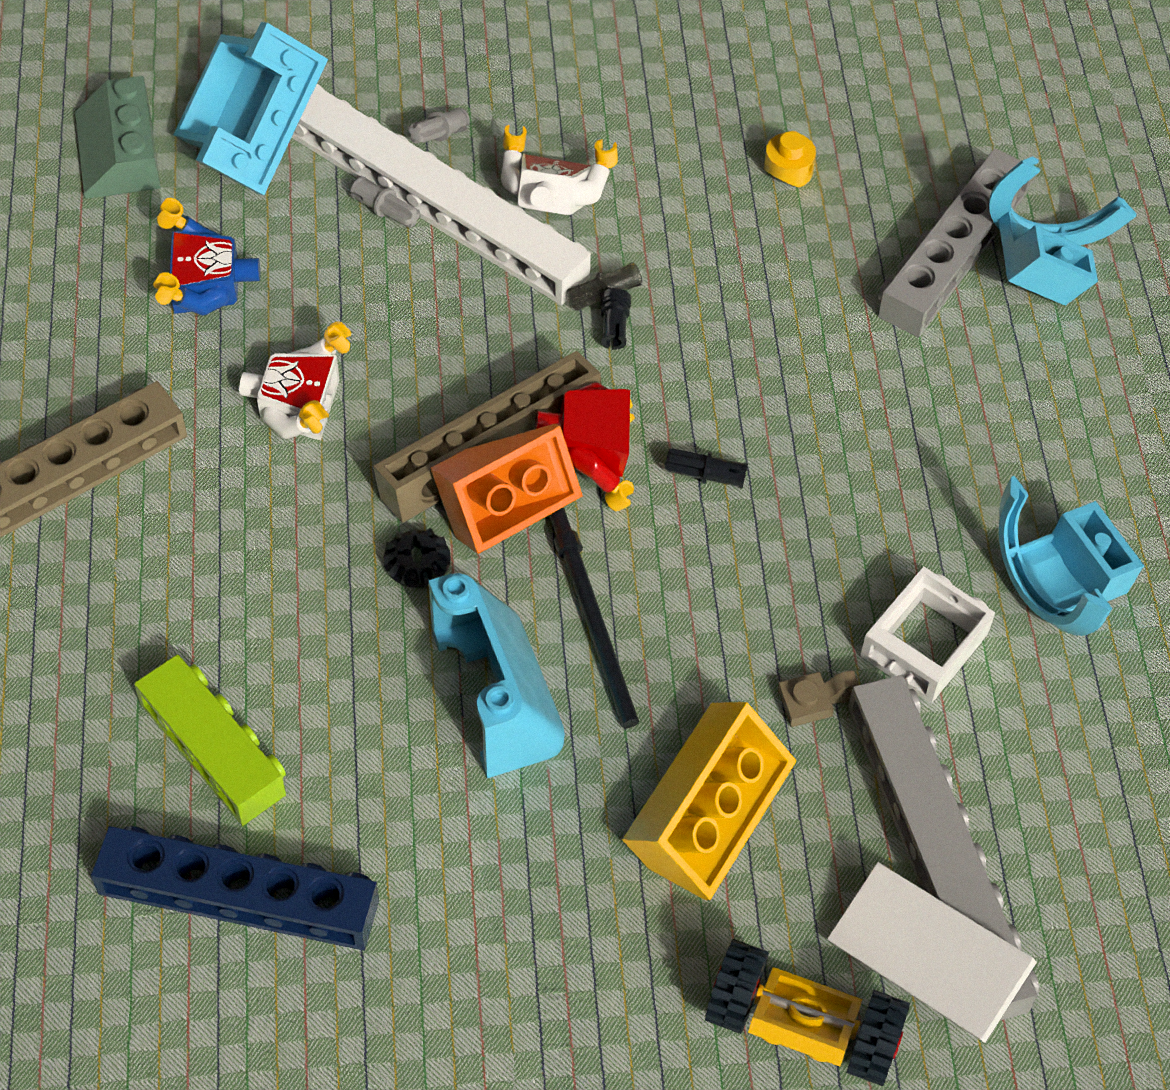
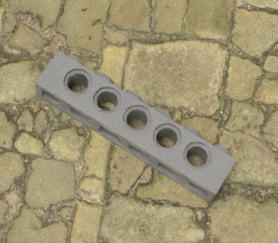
M994 148L986 160L980 159L976 163L970 181L967 184L962 182L959 185L950 207H942L936 217L933 229L931 231L926 229L922 233L913 255L906 254L898 267L896 277L893 280L888 278L882 285L878 294V300L881 301L879 318L918 338L921 336L1000 229L995 225L990 215L989 198L996 183L1021 160ZM1031 179L1015 194L1011 203L1013 210L1017 208L1028 193Z

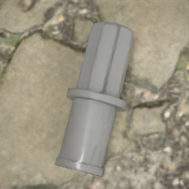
M459 107L445 113L433 112L427 119L410 125L408 129L411 134L410 140L415 144L425 143L433 139L444 141L453 133L467 130L466 125L470 124V118L466 110Z
M363 176L357 178L352 184L350 191L353 193L350 194L351 197L371 207L377 216H389L408 228L416 225L420 217V211L397 198L396 192L393 189L381 188Z

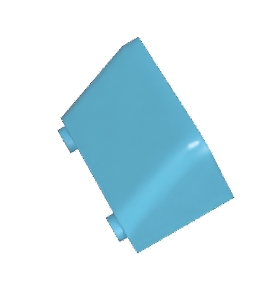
M454 573L428 580L432 634L439 652L446 650L447 646L456 648L463 653L466 663L487 657L496 683L485 687L479 693L477 699V711L483 729V750L480 751V761L487 779L551 759L558 755L564 745V727L517 613L465 574Z

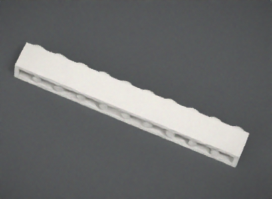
M316 84L291 138L355 178L363 176L381 188L393 189L396 192L397 198L420 211L421 219L561 306L590 278L591 253L580 243L567 239L556 232L550 225L543 224L526 214L519 206L512 205L503 200L491 189L482 187L467 178L460 170L449 167L438 160L432 153L421 150L410 143L404 136L395 134L382 126L373 117H367L354 109L347 101L336 98L326 92L319 84Z

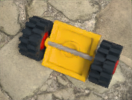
M732 939L712 989L705 1021L741 1034L754 1003L757 1007L748 1033L761 1037L768 1043L783 1045L807 1054L814 1060L829 1062L837 1066H841L849 1039L854 1040L855 1036L858 1035L846 1073L880 1086L884 1085L892 1060L896 1057L904 1031L902 1030L910 1007L909 1002L873 990L862 1026H859L860 1021L856 1020L863 999L775 967L772 968L766 985L759 986L769 952Z

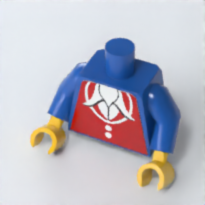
M166 198L160 206L161 212L157 216V222L159 226L165 229L176 226L177 231H172L170 273H160L153 284L154 288L158 289L155 294L157 302L166 305L172 300L174 314L194 312L201 316H205L223 306L234 305L238 301V282L260 281L259 258L238 259L234 238L216 233L202 226L189 216L183 218V206L178 200Z

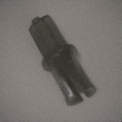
M634 262L606 274L599 272L595 275V279L568 289L566 291L567 302L570 308L580 310L599 302L600 296L605 290L619 288L627 291L641 286L642 275Z

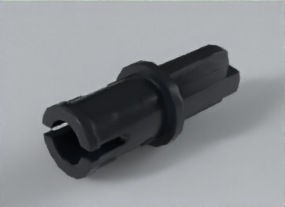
M674 448L669 449L665 461V470L667 472L702 479L703 484H706L708 480L736 486L743 489L748 463L745 462L740 463L712 457V452H708L707 456Z

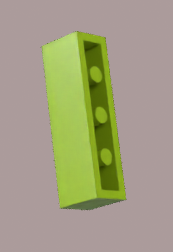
M177 654L134 683L140 705L242 827L286 796L283 782L286 772L281 763L273 754H269L267 757L258 748L260 742L253 730L246 723L239 726L232 718L234 712L227 700L220 693L214 696L206 687L208 686V681L195 664L188 666Z

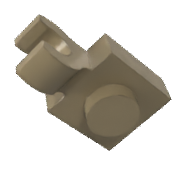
M854 671L839 673L827 682L823 681L820 672L778 682V693L790 726L795 727L833 717V704L850 702L852 689L858 686L859 683Z

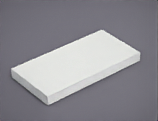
M879 862L827 939L839 949L984 1043L1036 964L1034 958Z

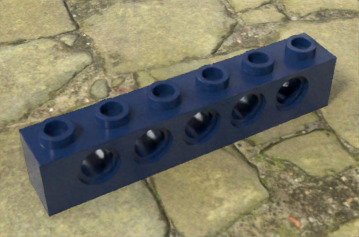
M126 826L124 829L108 827L91 874L98 895L362 951L366 949L379 904L377 882L371 881L368 876L361 873L347 872L345 875L328 872L322 866L314 863H302L300 866L284 863L278 857L270 854L260 853L256 856L241 854L227 845L215 844L212 847L194 844L190 839L179 835H170L168 838L150 835L146 830L136 826ZM148 861L159 862L151 870H140V867ZM192 870L204 871L196 879H184V876ZM245 879L248 881L240 889L228 888V885L234 880ZM288 888L293 890L286 898L277 899L272 897L273 893L279 889ZM324 898H335L338 900L330 908L316 906Z

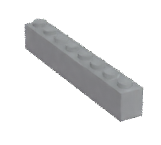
M903 674L853 687L848 709L920 888L1021 950L1019 934L1013 924L1008 925L1003 914V898L1000 889L996 883H990L985 871L986 858L984 851L978 842L973 843L968 831L969 818L967 811L962 803L956 802L952 793L953 782L950 771L945 764H940L936 755L934 733L929 726H924L920 717L921 707L916 691L908 688ZM1033 969L999 1021L1030 1012L1039 993V984Z

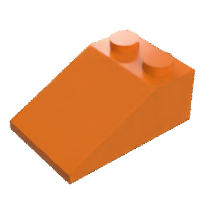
M552 424L467 448L430 468L455 538L477 554L583 496L561 427L558 424Z

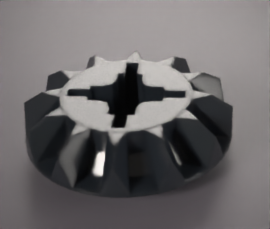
M413 525L409 532L402 534L397 531L395 538L391 542H386L383 561L388 575L394 581L407 587L417 588L429 586L428 580L444 576L450 566L451 555L444 536L439 537L435 535L431 527L427 531L417 530ZM414 547H418L423 554L420 567H416V562L413 561L411 556Z

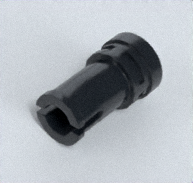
M608 289L602 292L600 296L601 316L603 317L601 344L609 349L610 338H613L612 350H617L625 347L627 343L626 321L630 314L631 295L623 289Z

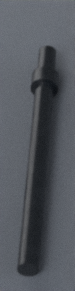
M563 507L549 515L556 533L554 543L559 557L565 559L623 728H631L639 723V719L580 554L583 549L578 533L571 529Z

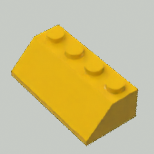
M748 702L711 703L622 840L648 869L704 900H711L797 760Z

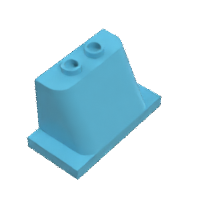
M266 22L260 23L253 39L221 34L173 135L201 148L196 158L198 162L257 194L265 195L328 59Z

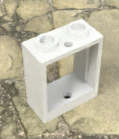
M923 566L867 632L860 657L890 677L903 674L908 688L914 689L917 695L932 704L988 635L995 612L989 609L979 598L971 597L952 585L945 576L935 574ZM920 601L969 632L942 666L893 635Z

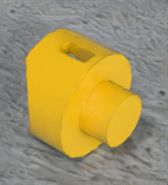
M788 131L777 134L770 139L766 146L764 170L783 182L797 188L802 187L813 176L816 147L809 138L799 132Z

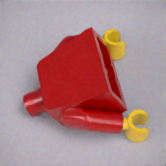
M594 382L579 389L565 392L559 413L537 411L535 429L552 424L560 425L573 467L592 479L606 492L605 500L612 510L620 511L631 505V501L626 497L634 492L632 482L628 480L620 482L619 478L623 476L629 456L630 423L635 420V416L630 413L633 404L630 399L629 389H608L599 382Z

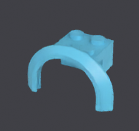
M1030 157L1019 162L996 183L989 198V211L993 222L1000 229L1008 282L1062 305H1067L1098 282L1093 251L1081 245L1098 241L1113 234L1137 215L1124 199L1116 197L1098 212L1069 223L1042 224L1021 217L1011 207L1012 200L1017 191L1040 172V168L1035 166L1039 162L1038 159Z
M1012 476L1004 490L999 507V543L1006 570L1015 589L1033 612L1058 629L1076 636H1084L1095 632L1102 626L1112 610L1108 601L1128 593L1144 564L1096 501L1062 514L1051 534L1019 546L1018 519L1029 494L1017 478Z

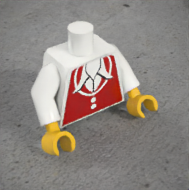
M510 125L505 126L503 148L506 151L503 154L501 183L512 195L518 196L517 206L571 215L583 206L594 204L599 200L609 175L608 168L614 167L618 162L616 142H614L612 149L604 151L603 140H597L594 146L596 164L586 165L526 154L522 155L520 152L525 148L527 129L523 126L522 134L514 136L509 133Z
M337 321L327 327L324 338L310 347L287 354L275 353L270 356L264 375L243 372L239 385L240 395L257 398L260 419L282 438L290 439L298 435H304L321 440L339 383L338 363L335 353L336 350L341 354L349 351L350 342L346 338L351 336L352 332L342 322Z

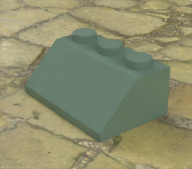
M144 76L106 80L75 111L85 199L161 189L151 111Z

